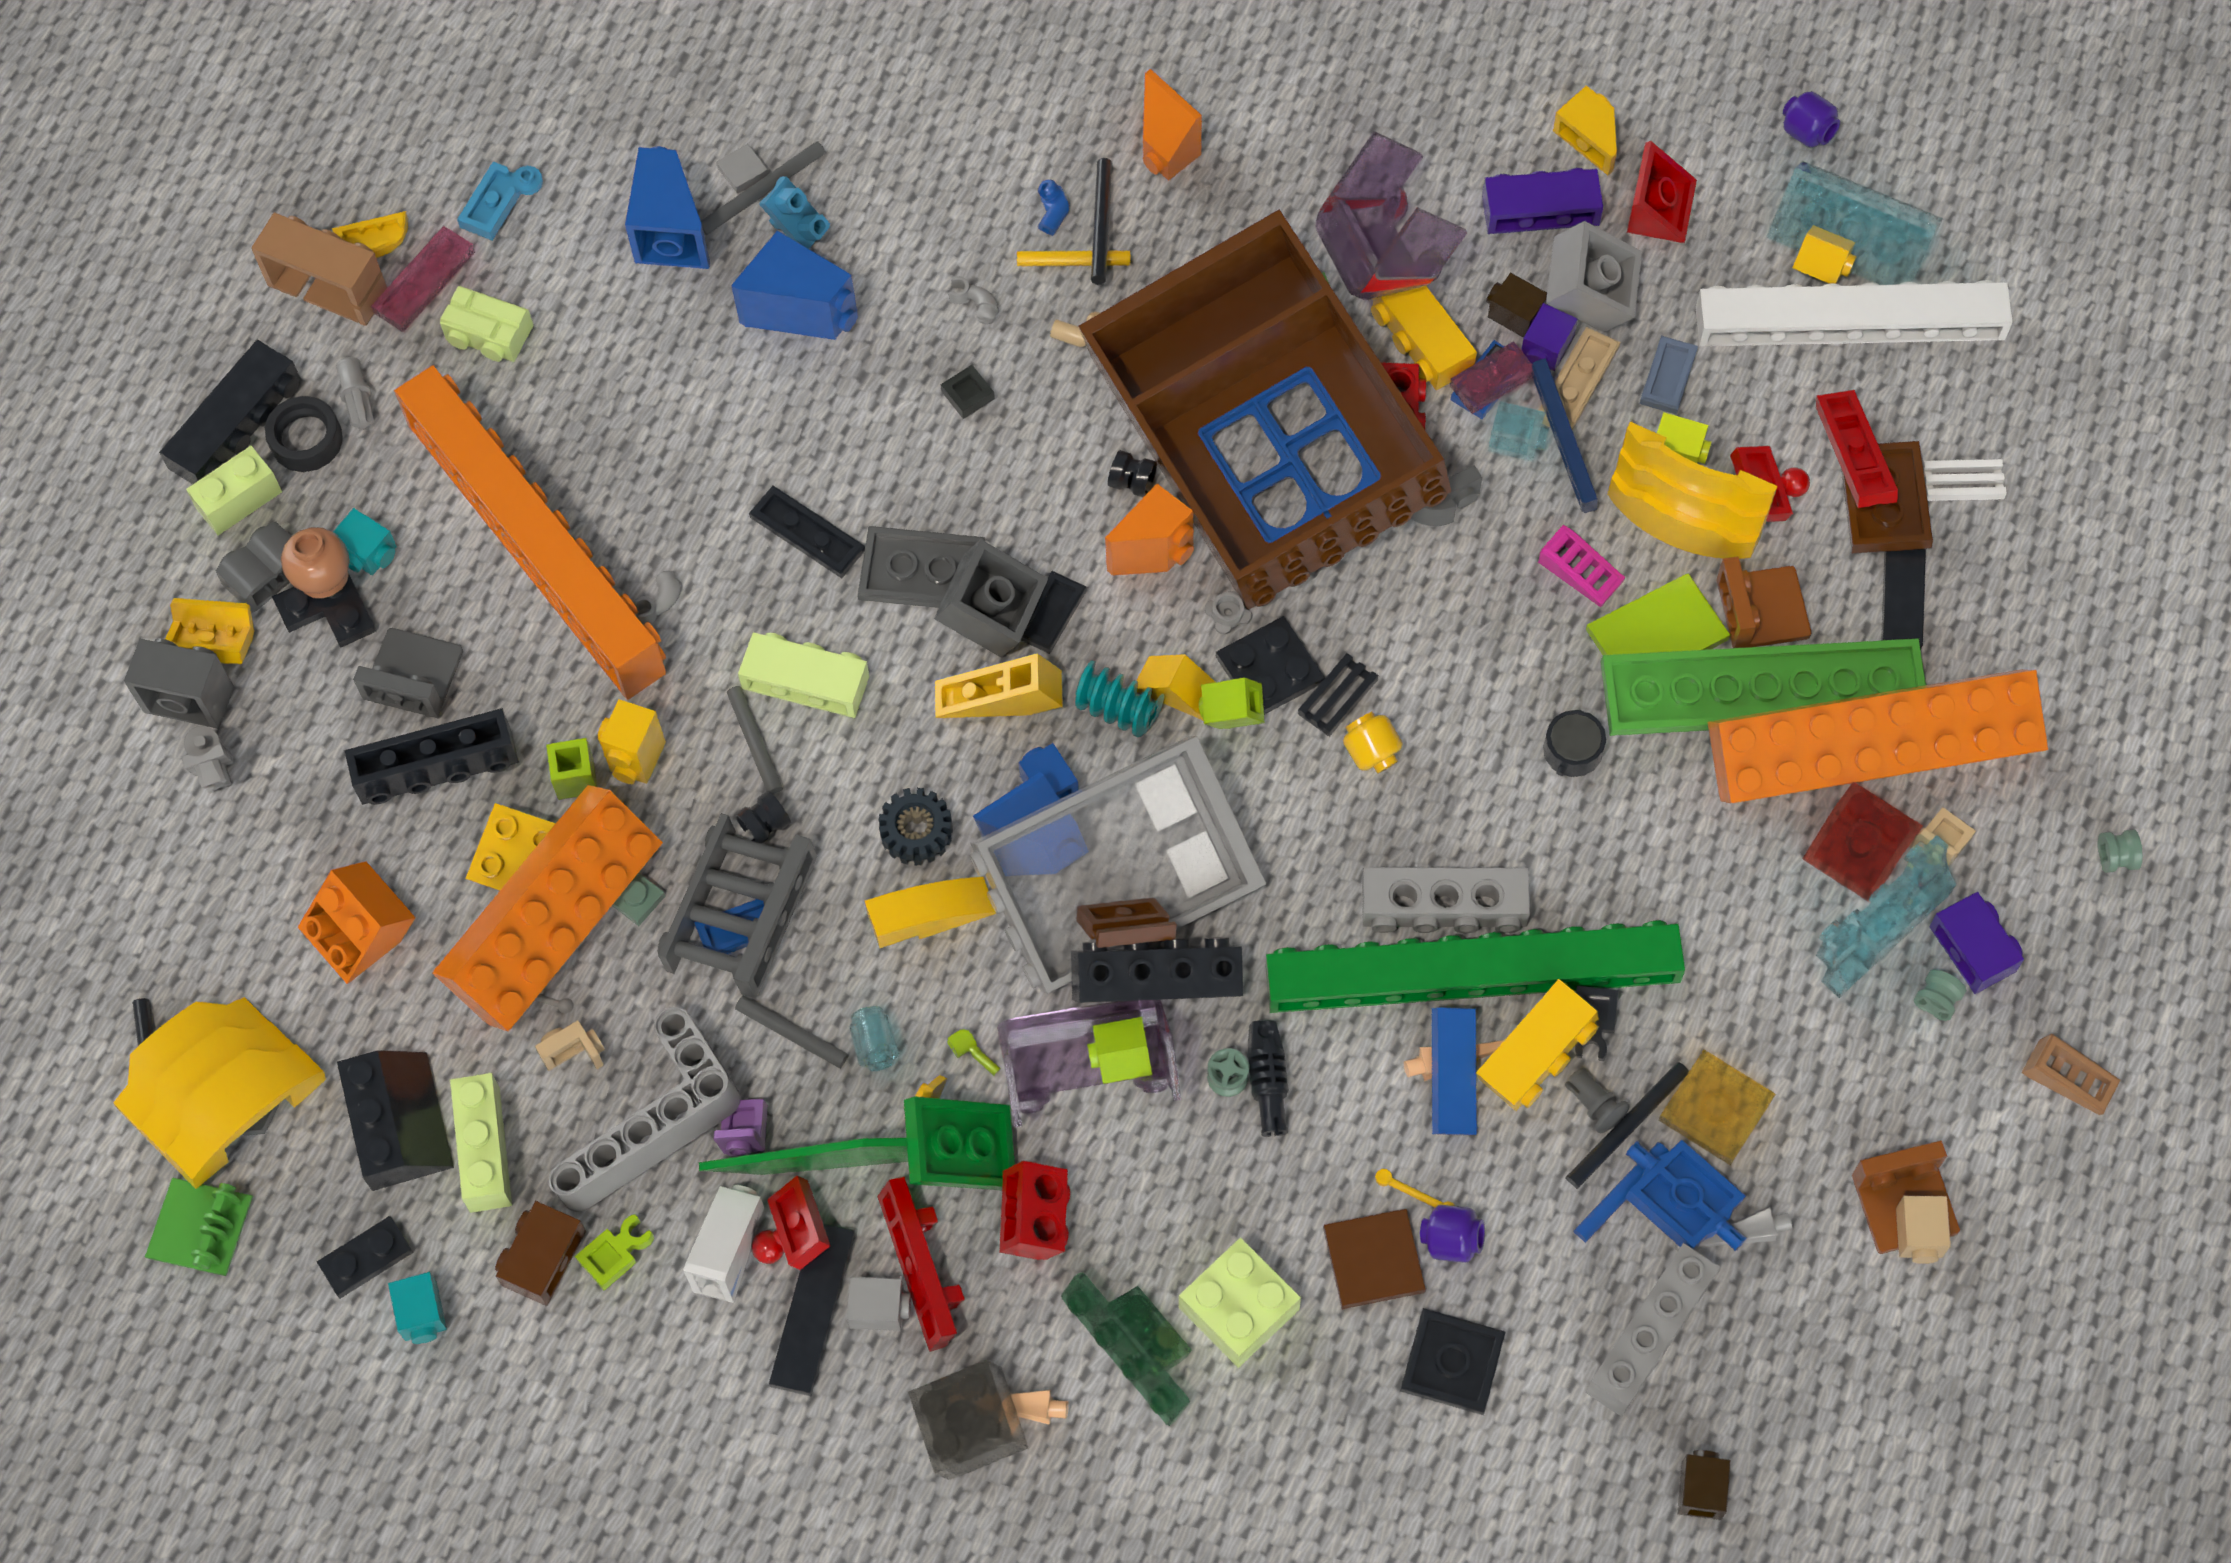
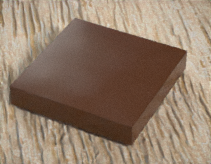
M1407 1209L1323 1225L1341 1309L1425 1293L1426 1288Z

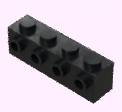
M503 708L344 750L352 787L362 805L368 803L373 805L382 804L394 796L405 793H423L428 791L431 786L446 782L461 783L468 780L472 775L483 772H501L509 768L510 765L519 763L512 731Z
M1228 937L1204 938L1205 946H1189V939L1164 940V947L1148 948V942L1123 945V949L1098 948L1096 942H1083L1082 950H1071L1072 1000L1079 1003L1242 997V946L1229 945Z

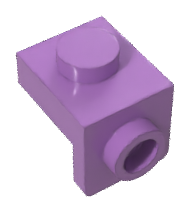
M764 1099L740 1100L737 1110L721 1121V1130L714 1131V1141L724 1154L731 1157L751 1155L754 1152H765L768 1105Z

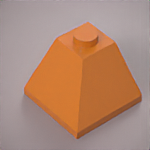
M1150 68L1145 72L1143 162L1151 173L1155 175L1160 173L1169 181L1201 155L1202 115Z

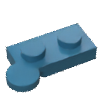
M493 161L457 219L459 227L493 241L520 195H532L541 189L543 178L540 171L533 166H523L512 173L508 170V167Z

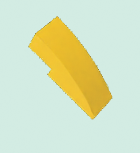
M984 877L939 881L865 900L866 911L879 948L918 936L920 940L997 914L988 898L987 892L989 890Z

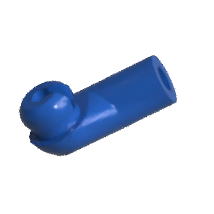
M1050 179L1043 181L1038 187V193L1046 210L1044 217L1038 224V228L1040 231L1053 236L1067 216L1070 205L1062 187Z

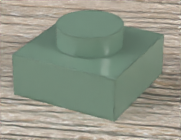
M638 873L612 906L636 925L640 926L666 896L661 889Z

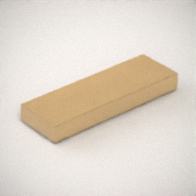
M1588 327L1584 329L1555 380L1556 388L1572 430L1621 343ZM1541 404L1535 415V421L1550 427Z

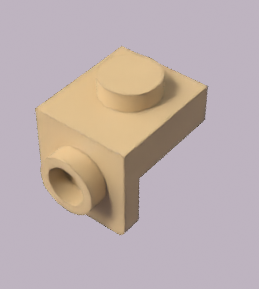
M1942 807L1927 827L1919 832L1911 848L1917 852V855L1923 862L1933 867L1937 866L1945 872L1973 838L1976 830Z
M578 1020L564 1029L556 1028L549 1031L542 1037L541 1042L535 1045L548 1071L584 1050L596 1069L604 1066L599 1053L604 1051L605 1048L593 1029L585 1032Z

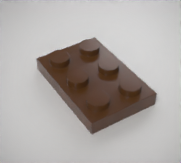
M1919 441L1878 444L1898 489L1896 503L1876 504L1870 507L1858 508L1841 469L1852 554L1932 548L1933 537Z

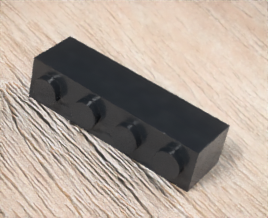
M257 339L161 449L159 453L167 468L191 484H194L232 459L235 454L237 455L248 448L250 437L259 426H265L269 414L283 398H290L296 392L300 376L294 362Z

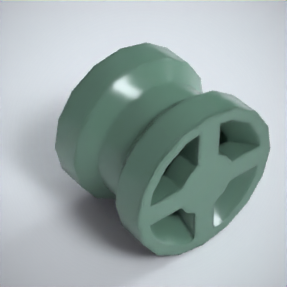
M2125 830L2121 835H2114L2111 832L2099 834L2097 848L2104 873L2115 872L2119 867H2126L2128 870H2139L2141 868L2143 860L2142 844L2136 830Z
M1935 969L1930 970L1925 979L1926 987L1918 991L1914 998V1003L1919 1009L1931 1013L1937 1019L1948 1021L1955 1012V1002L1962 1000L1966 993V987L1959 979L1947 972Z
M1224 1048L1211 1056L1207 1070V1081L1210 1088L1216 1094L1224 1097L1238 1095L1245 1089L1248 1083L1249 1064L1246 1057L1240 1051Z

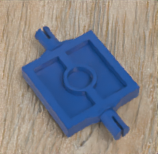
M1683 1140L1678 1142L1669 1152L1661 1154L1656 1158L1638 1141L1628 1149L1626 1155L1644 1169L1641 1179L1628 1191L1625 1198L1678 1246L1681 1247L1684 1243L1695 1250L1704 1240L1717 1234L1734 1251H1737L1746 1241L1747 1237H1744L1728 1222L1731 1213L1743 1202L1746 1196Z

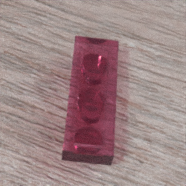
M443 226L371 305L374 314L401 332H404L475 253L473 244Z

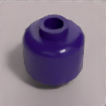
M1813 91L1805 92L1799 97H1791L1782 111V114L1785 116L1783 122L1785 132L1809 148L1829 143L1840 126L1838 109L1835 105Z
M1438 1205L1432 1210L1429 1219H1422L1420 1242L1421 1244H1427L1432 1258L1441 1261L1467 1263L1472 1260L1475 1253L1482 1252L1485 1240L1484 1220L1478 1219L1473 1209L1469 1207Z

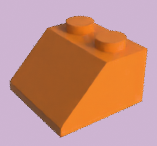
M1156 484L1105 537L1107 572L1113 576L1168 572L1176 563L1183 565L1194 551L1192 509L1159 484Z

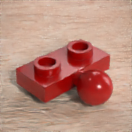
M1770 446L1736 447L1730 454L1737 476L1740 470L1777 486L1766 522L1786 521L1793 514L1787 495L1791 497L1804 495L1810 487L1808 474L1801 468L1791 467L1780 475Z
M797 1175L767 1199L777 1229L775 1231L764 1230L759 1232L752 1241L751 1249L754 1257L764 1264L777 1262L785 1253L788 1265L801 1270L830 1247V1243L809 1181Z

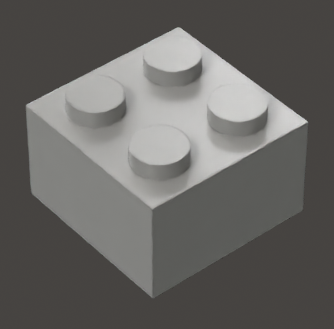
M1586 221L1554 236L1546 304L1578 318V320L1601 331H1608L1635 317L1642 251Z

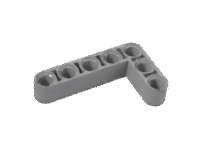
M673 1006L662 1010L654 1021V1029L685 1081L553 1168L549 1175L550 1188L569 1210L581 1212L591 1208L737 1110L741 1098L738 1089L697 1025L683 1008ZM683 1028L679 1034L673 1036L677 1030ZM703 1058L700 1063H698L695 1066H692V1064L696 1060ZM722 1088L720 1093L711 1097L715 1090ZM687 1111L681 1119L675 1120L680 1113ZM651 1135L646 1142L639 1144L645 1136ZM615 1158L611 1165L604 1167L609 1160ZM580 1181L578 1186L568 1191L574 1183Z

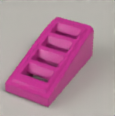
M1565 525L1561 526L1540 552L1539 564L1599 607H1602L1625 581V577ZM1565 546L1568 550L1560 557L1557 553ZM1576 556L1582 558L1574 568L1569 565ZM1591 565L1595 569L1585 580L1581 575ZM1604 574L1608 579L1597 591L1593 585Z

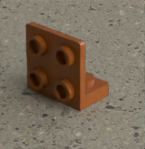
M1738 556L1723 558L1716 581L1733 648L1759 647L1810 638L1812 632L1794 566L1748 572L1741 569Z
M1942 1140L1860 1160L1851 1176L1879 1254L1899 1250L1896 1207L1903 1196H1947L1950 1237L1956 1236L1960 1232L1939 1171L1940 1166L1947 1157Z

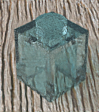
M1500 401L1491 431L1488 451L1533 462L1536 449L1544 451L1550 428L1542 427L1545 412Z

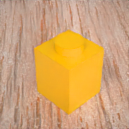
M1813 225L1804 238L1792 268L1829 284H1836L1842 275L1848 278L1857 259V256L1851 254L1856 242Z

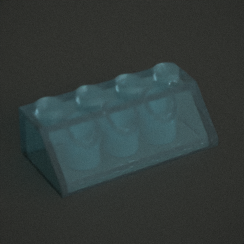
M1802 161L1795 167L1766 238L1799 251L1807 232L1813 225L1856 242L1851 254L1857 256L1851 273L1879 285H1899L1904 282H1914L1943 218Z

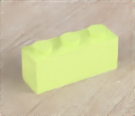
M755 632L752 633L738 672L741 688L744 690L852 718L856 717L870 677L867 661H864L856 654L849 652L837 654L825 651L824 648L814 643L805 642L801 645L787 641L786 638L779 634L766 633L762 635Z
M492 1073L451 1079L450 1086L462 1200L470 1213L512 1206L500 1087Z

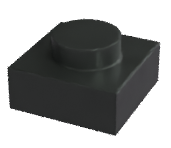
M973 365L940 384L941 392L963 419L995 399L994 391Z

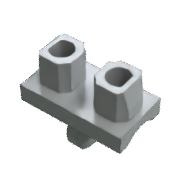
M203 725L189 730L184 739V748L188 755L181 757L185 769L194 776H198L201 787L207 789L208 793H213L221 787L233 786L226 767L234 763L231 752L221 744L217 732Z

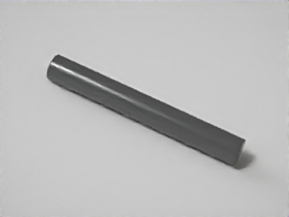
M741 686L732 687L727 691V695L766 791H770L772 794L783 790V787Z
M744 995L741 996L736 1004L735 1010L840 1069L849 1057V1054Z

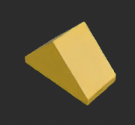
M1185 654L1149 656L1136 680L1138 681L1137 693L1142 694L1147 687H1151V699L1157 700L1161 694H1164L1163 704L1203 720L1199 711V700L1202 697L1201 685L1216 682Z

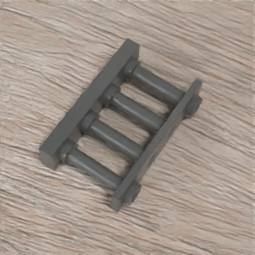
M721 813L716 825L711 826L707 832L704 853L669 931L664 932L659 940L657 952L664 968L669 973L675 974L681 958L731 972L740 993L757 999L818 856L811 839L796 834L791 846L786 847L784 850L734 836L736 830L729 815ZM727 851L778 865L780 871L775 883L771 882L769 885H765L719 871ZM712 886L762 900L765 906L760 917L751 921L704 907ZM694 922H700L747 936L749 943L744 954H739L738 957L688 943L695 928Z

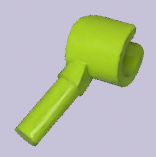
M961 1029L948 1037L947 1043L951 1049L953 1048L952 1051L957 1058L970 1052L972 1057L993 1076L1001 1069L981 1051L969 1030Z

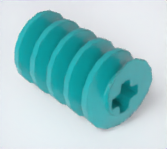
M1091 660L1084 669L1075 693L1076 708L1085 710L1089 707V713L1093 717H1099L1104 713V721L1106 723L1112 724L1118 719L1120 730L1126 731L1132 726L1133 736L1137 738L1143 736L1156 721L1164 702V694H1161L1153 702L1151 701V687H1147L1139 695L1137 694L1138 681L1134 680L1127 688H1124L1123 674H1118L1111 682L1108 680L1110 668L1104 667L1097 675L1094 673L1096 661Z

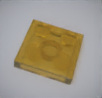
M1703 1049L1661 1113L1658 1121L1731 1166L1776 1094Z

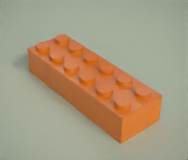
M587 785L434 969L432 974L484 1022L509 1032L663 842L611 790Z

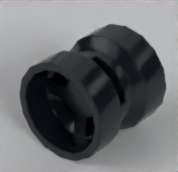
M1119 450L1112 462L1107 484L1109 487L1118 490L1123 488L1131 489L1134 495L1144 497L1149 492L1145 490L1147 481L1151 483L1154 481L1157 462L1147 458L1142 460L1134 459L1131 453Z
M766 791L759 796L757 803L751 808L744 807L734 814L743 831L750 830L754 837L751 841L761 844L768 839L770 832L782 830L791 823L785 809L770 791Z

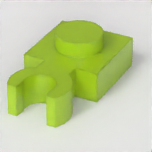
M635 1214L623 1221L621 1232L616 1237L606 1229L575 1255L577 1262L603 1291L636 1264L634 1257L630 1253L634 1249L642 1250L647 1248L654 1240L650 1230L646 1231L641 1237L631 1236L633 1228L640 1223L639 1218Z

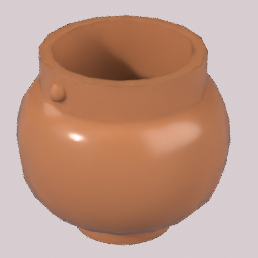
M310 527L300 530L289 538L284 545L281 555V564L285 577L296 589L303 591L308 596L313 598L332 596L340 591L347 582L350 564L347 547L336 533L327 529Z

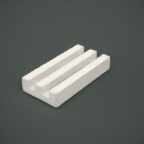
M2002 459L1924 461L1923 471L1927 501L2004 499L2007 493L2006 487L2003 486L2005 477L2004 473H2002ZM1959 472H1993V473H1979V474H1932V473H1959ZM1994 484L1995 487L1933 488V485Z

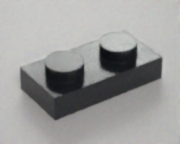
M388 1216L316 1262L338 1298L341 1299L411 1255L413 1251L392 1217Z

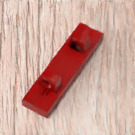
M1855 390L1817 395V412L1857 507L1864 508L1876 504L1896 503L1898 489Z
M905 1177L890 1179L877 1197L909 1293H911V1299L928 1350L932 1352L946 1347L949 1341L957 1334L950 1310L957 1308L965 1298L960 1285L941 1287L923 1233L931 1230L938 1223L934 1207L915 1209Z

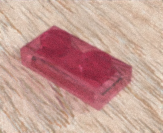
M1513 341L1451 378L1450 387L1471 414L1532 379L1531 366L1533 364Z

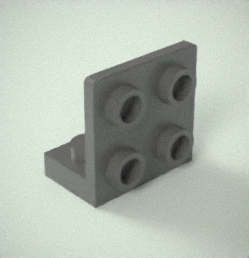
M389 628L373 668L358 666L353 680L363 700L438 719L462 657L463 649L458 644Z

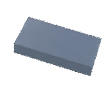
M1661 336L1639 404L1677 415L1698 346Z

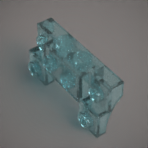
M1938 835L1927 845L1920 841L1908 852L1904 858L1908 864L1903 874L1890 886L1887 883L1882 884L1868 900L1871 903L1862 912L1858 909L1854 910L1841 924L1837 920L1833 921L1819 936L1822 943L1816 956L1827 967L1821 982L1838 998L1843 996L1952 894L1956 883L1947 864L1946 854L1949 845Z

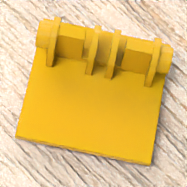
M495 803L465 879L500 891L556 823Z

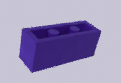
M1573 168L1560 172L1535 171L1531 174L1522 175L1498 174L1493 177H1485L1482 200L1487 234L1572 228L1583 221L1593 226H1600L1603 201L1597 169Z

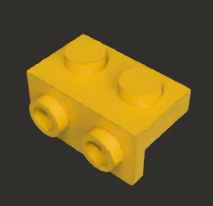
M184 598L172 599L170 607L173 622L165 637L166 640L175 643L178 647L193 649L195 646L207 648L213 651L219 661L224 664L243 663L254 634L249 604Z

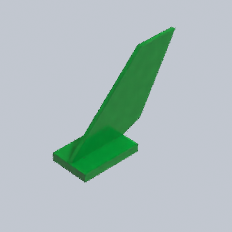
M914 1096L904 1099L906 1138H862L699 1162V1171L767 1175L908 1162L909 1180L912 1185L1002 1190L1003 1170L1015 1165L1010 1105Z

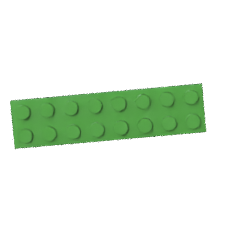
M1919 639L1603 655L1600 661L1610 736L1708 731L1709 721L1926 685Z

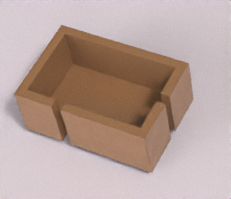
M274 212L251 247L267 286L297 298L309 278L313 276L315 280L305 294L304 301L364 326H367L388 292L375 253L368 246L362 243L352 244L344 241L334 232L327 229L320 231L312 228L295 216L287 218Z

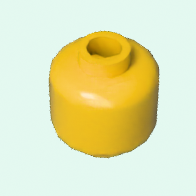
M1373 711L1345 727L1348 733L1343 738V744L1359 770L1366 771L1374 767L1378 774L1398 762L1395 754L1401 750L1403 743L1386 715L1375 716Z

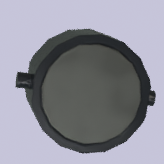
M1582 710L1565 711L1555 716L1548 725L1543 745L1546 761L1559 776L1578 777L1594 771L1601 762L1607 740L1605 729L1595 716Z

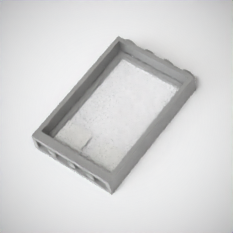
M1188 736L970 843L974 850V853L969 855L971 863L979 877L986 876L992 890L987 892V895L997 914L1004 913L1010 926L1005 929V934L1014 951L1021 949L1027 964L1022 966V969L1032 988L1039 986L1040 990L1047 994L1072 982L1071 950H1082L1083 942H1096V939H1090L1076 921L1077 906L1154 897L1169 914V922L1175 921L1177 924L1176 929L1266 885L1197 736ZM1123 945L1110 946L1107 949H1123Z

